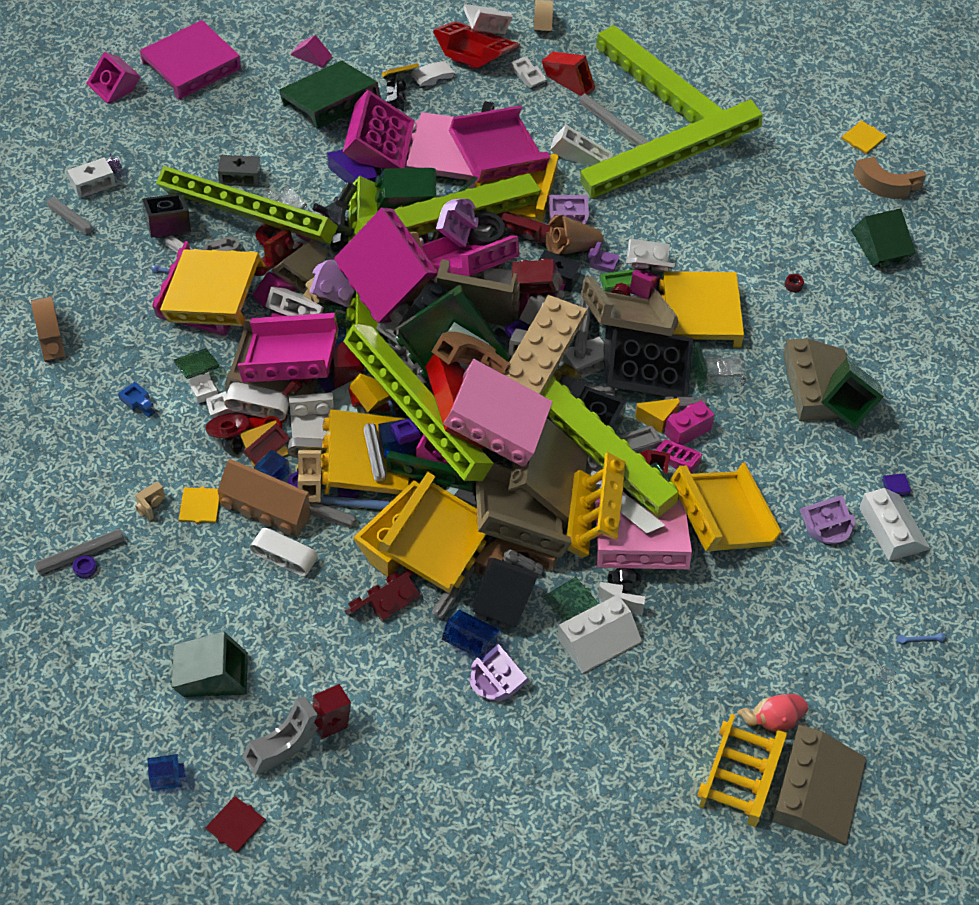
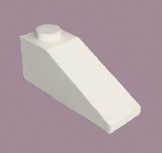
M565 125L555 135L550 151L565 160L588 165H595L613 157L612 152L568 125Z
M271 287L265 306L287 316L322 314L324 308L301 294L278 287Z

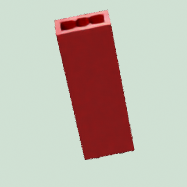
M434 354L427 363L426 370L442 423H444L450 414L464 379L462 378L466 370L458 362L448 364ZM443 425L446 432L484 449L483 445Z

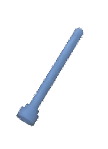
M321 495V502L317 503L383 510L390 502Z

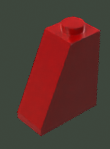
M551 52L541 61L546 77L577 95H588L595 89L586 55Z

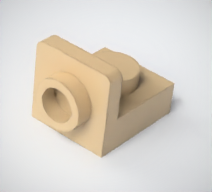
M158 481L135 495L137 502L135 508L142 517L145 515L150 521L153 520L151 507L158 506L165 499L163 486Z

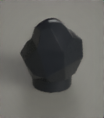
M617 568L615 571H609L607 576V583L623 585L622 593L625 594L637 588L642 581L640 574L633 568Z

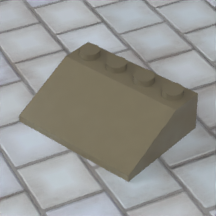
M808 338L787 339L783 358L799 421L841 419L822 404L821 401L832 374L847 358L845 349Z
M799 724L792 743L772 822L846 845L866 757L823 731Z

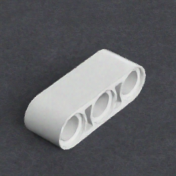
M234 382L229 386L224 405L232 411L263 418L274 416L281 421L285 419L289 408V395L284 396L280 391Z
M262 528L249 547L255 555L302 577L307 576L318 559V554L310 547L268 528Z

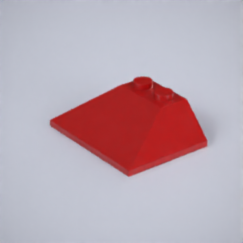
M457 21L433 30L445 56L450 57L453 62H464L468 64V67L478 69L520 46V43L489 32H477L472 30L471 26Z

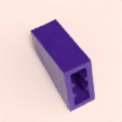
M343 149L327 152L328 168L345 183L350 182L353 184L359 176L375 183L377 175L373 166L356 162L342 153Z

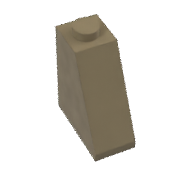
M311 239L275 266L272 272L304 294L308 289L305 284L315 277L313 270L318 264L325 261L328 250Z

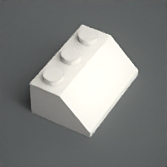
M886 488L864 493L859 508L888 561L930 549L899 494Z
M618 594L559 624L557 639L582 674L642 643L633 615Z

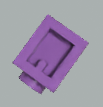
M597 242L595 248H591L588 259L591 260L590 268L607 273L615 271L620 255L601 250V242Z

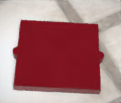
M234 796L205 829L215 836L220 844L224 843L237 853L264 824L266 819L253 810L252 805L248 806Z

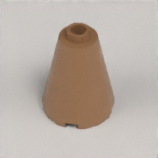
M563 215L552 217L548 226H551L550 231L546 232L545 236L548 251L559 255L590 251L591 248H595L597 242H601V245L603 243V235L600 230Z

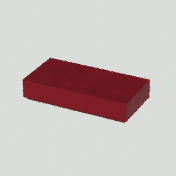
M275 423L246 448L243 453L259 468L287 444L291 438Z

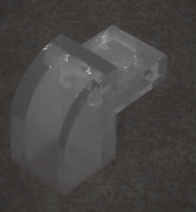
M288 185L278 195L269 188L263 192L268 199L300 209H304L307 206L306 202Z

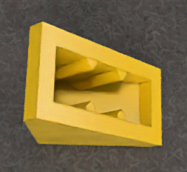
M360 373L350 384V389L367 412L388 403L392 399L376 379Z
M679 398L637 403L635 418L647 426L653 425L656 431L662 433L665 430L667 418L673 413H678Z

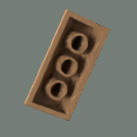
M229 458L218 488L219 503L226 509L239 511L247 518H255L265 526H273L286 535L291 534L298 537L311 518L309 493Z

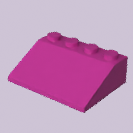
M367 90L355 103L342 153L361 164L384 169L404 168L415 120Z

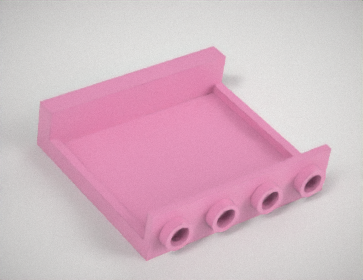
M421 112L420 119L415 122L416 133H412V146H409L408 160H406L404 168H436V175L468 180L467 188H475L476 180L449 132L453 117Z
M473 359L464 373L463 383L450 414L443 425L525 467L535 452L552 401Z
M600 499L594 502V509L600 507ZM633 499L635 502H637L639 505H641L644 509H646L649 513H651V512H650L644 505H642L637 499ZM678 500V503L661 517L657 518L665 526L649 533L644 532L620 512L618 539L613 540L603 534L597 537V568L690 569L692 550L687 515L681 501ZM598 518L595 519L596 527L598 525Z

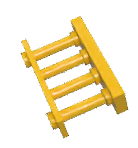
M609 452L605 454L604 468L591 476L581 470L574 473L567 536L571 537V545L567 550L582 558L589 555L590 541L603 534L613 540L618 539L625 461ZM602 480V487L596 490V484ZM600 499V507L594 509V502ZM598 518L597 527L592 529V521Z
M730 714L728 722L723 721L719 735L723 737L707 783H701L697 794V797L701 798L699 807L704 808L707 798L745 811V814L749 815L747 824L757 827L787 733L777 730L775 739L771 737L767 739L733 727L735 715ZM732 736L766 748V751L770 752L768 759L763 758L761 760L725 747L728 737ZM724 756L759 769V772L763 773L762 779H756L755 781L718 768L721 757ZM714 777L752 790V793L756 794L755 800L747 802L711 789Z

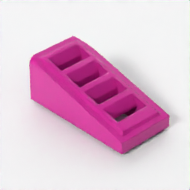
M666 439L655 450L662 452L667 447L669 450L666 453L676 452L674 456L670 455L669 465L675 469H678L679 466H687L691 474L701 463L703 455L696 450Z

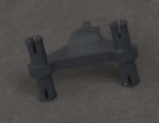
M347 182L339 197L334 198L333 203L326 207L317 203L313 205V211L328 217L338 226L336 229L338 234L344 233L351 237L354 229L345 226L344 222L346 210H349L351 207L349 202L357 187Z

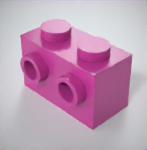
M702 400L695 404H690L681 412L673 413L667 418L664 434L670 441L685 445L712 429L714 414Z

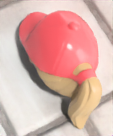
M797 694L776 695L761 700L753 711L745 707L738 710L737 714L748 725H761L771 732H777V730L787 731L794 728L797 721L806 714L808 704L804 698Z

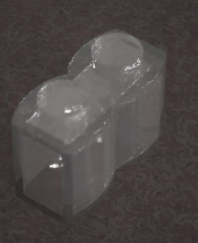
M709 354L701 358L700 372L703 386L741 387L745 385L747 374L743 356L729 354L722 357Z

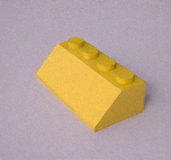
M415 480L353 537V540L370 564L387 577L397 570L401 564L378 550L387 532L419 486V483Z

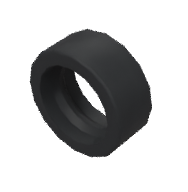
M479 212L475 214V217L478 218V226L491 225L497 231V234L489 238L481 237L474 232V228H471L468 236L470 245L485 246L504 237L505 224L498 215L492 212Z

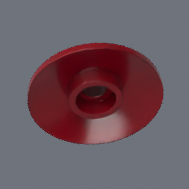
M223 414L211 419L206 424V433L215 438L226 439L234 437L247 430L249 420L242 414Z

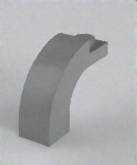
M305 697L296 699L289 716L276 730L266 736L249 741L242 757L254 775L266 772L291 758L305 746L316 732L317 726L314 721L318 714Z

